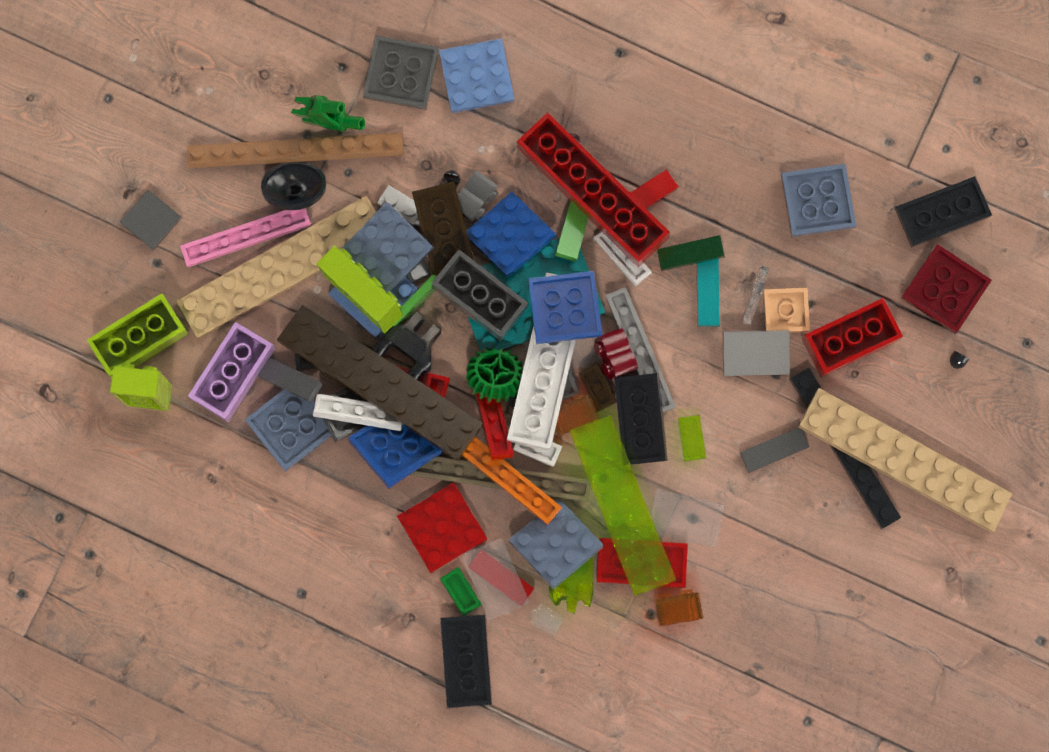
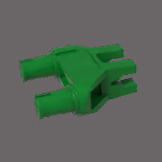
M320 95L295 97L294 101L304 105L305 108L292 109L291 113L302 117V121L306 124L335 131H345L347 129L363 130L365 128V119L363 117L349 116L345 112V104L342 101L328 100L327 97Z

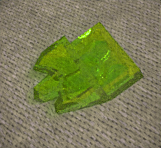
M593 557L554 590L549 586V597L555 606H558L562 600H566L567 611L575 614L579 600H582L585 606H591L594 594Z

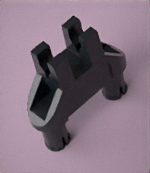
M418 312L411 317L406 325L391 327L385 334L381 331L380 340L371 349L382 357L390 347L394 346L414 361L413 367L407 374L416 380H419L424 372L427 373L432 370L431 346L441 335L440 329L434 324L423 337L418 335L416 332L425 322L424 317Z

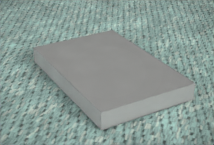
M789 330L723 332L724 376L790 374Z

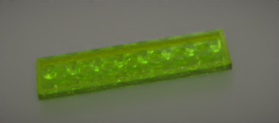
M611 415L570 430L569 433L634 597L676 581Z

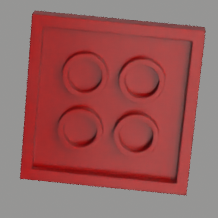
M454 482L397 516L430 573L488 540Z

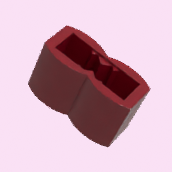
M622 328L594 339V351L602 359L603 373L610 380L632 373L638 369L636 358L630 349L628 338Z

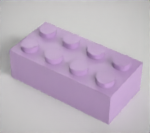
M235 322L188 397L193 402L229 423L257 379L261 369L269 357H271L275 347L270 342Z

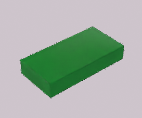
M459 567L440 578L463 616L482 605Z

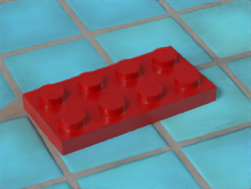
M599 538L603 548L598 552L596 583L686 588L688 543Z

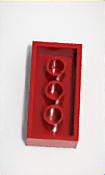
M881 298L805 334L802 341L822 378L898 342L903 335L885 299Z

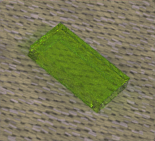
M700 415L678 418L684 462L706 459Z

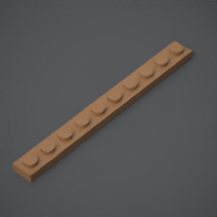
M402 133L187 145L188 168L404 155Z

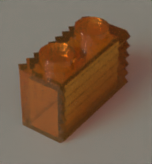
M579 393L571 397L572 401L567 403L561 402L555 429L557 436L567 434L600 420L590 395Z
M693 589L682 590L680 595L673 597L671 593L659 594L658 599L654 600L658 627L704 619L699 592L693 593Z

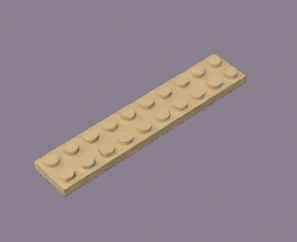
M368 197L361 198L177 300L197 339L199 340L321 272L316 263L334 245L341 250L376 213Z
M820 388L816 390L798 428L990 533L995 531L1012 496V493Z

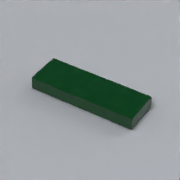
M721 235L657 249L661 271L725 258Z

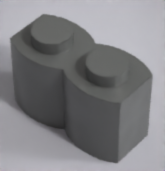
M477 170L458 194L462 215L472 223L475 219L480 220L486 211L484 209L485 205L488 202L492 203L499 193L496 191L498 188L497 184Z

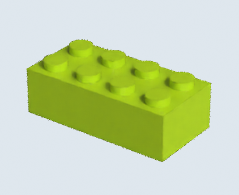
M334 245L316 265L323 276L385 334L403 316L400 310L402 306L397 302L398 299L390 291L386 293L382 288L383 285L375 277L371 279L367 274V270L359 262L356 264L351 259L352 256L344 248L339 250Z
M161 293L88 338L87 342L108 376L112 379L114 366L121 367V363L135 365V368L189 334L166 297Z
M121 363V367L114 366L110 393L121 403L129 407L169 411L173 385L160 371H157L156 367L143 366V369L134 368L135 365Z

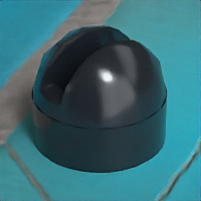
M454 170L447 171L443 175V183L454 181L455 187H457L460 183L459 174ZM446 176L455 177L457 180L446 178Z
M955 350L950 356V364L956 369L963 368L969 361L967 357Z

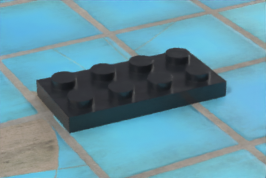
M975 176L894 208L911 248L992 216Z
M659 373L614 378L623 465L668 461Z
M485 615L440 618L447 708L492 705Z

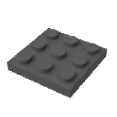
M376 35L363 98L427 110L439 47Z

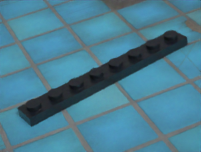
M808 367L789 379L804 405L808 408L818 388L822 389L810 368ZM830 445L880 529L900 519L901 516L870 466Z

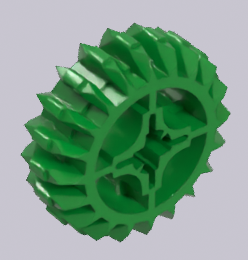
M492 346L490 351H488L484 347L482 353L477 351L475 356L470 358L469 364L466 367V381H468L469 388H473V394L480 393V400L487 397L488 402L496 399L497 403H499L502 398L507 402L509 396L515 397L519 390L524 369L522 368L523 364L522 361H518L517 355L511 356L510 350L503 352L502 347L499 350H495L494 346Z

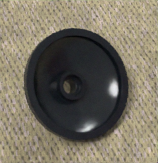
M285 162L274 166L264 175L261 182V191L264 199L276 208L290 211L301 210L312 206L322 198L326 191V178L320 168L309 162Z

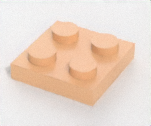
M808 288L763 290L765 331L789 330L790 333L810 331Z

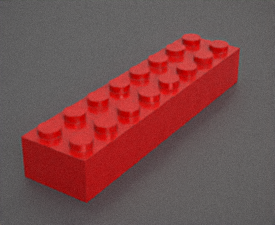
M548 112L516 141L517 149L638 268L669 239L670 231Z

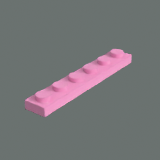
M306 208L294 211L284 210L181 245L180 247L186 265L189 268L312 225Z

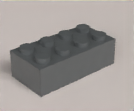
M460 250L455 253L431 283L432 289L500 342L528 308V302Z

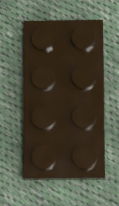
M454 181L412 191L422 235L434 247L428 254L432 275L438 276L458 250L473 260Z

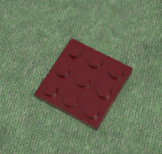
M937 244L901 299L956 334L992 279Z

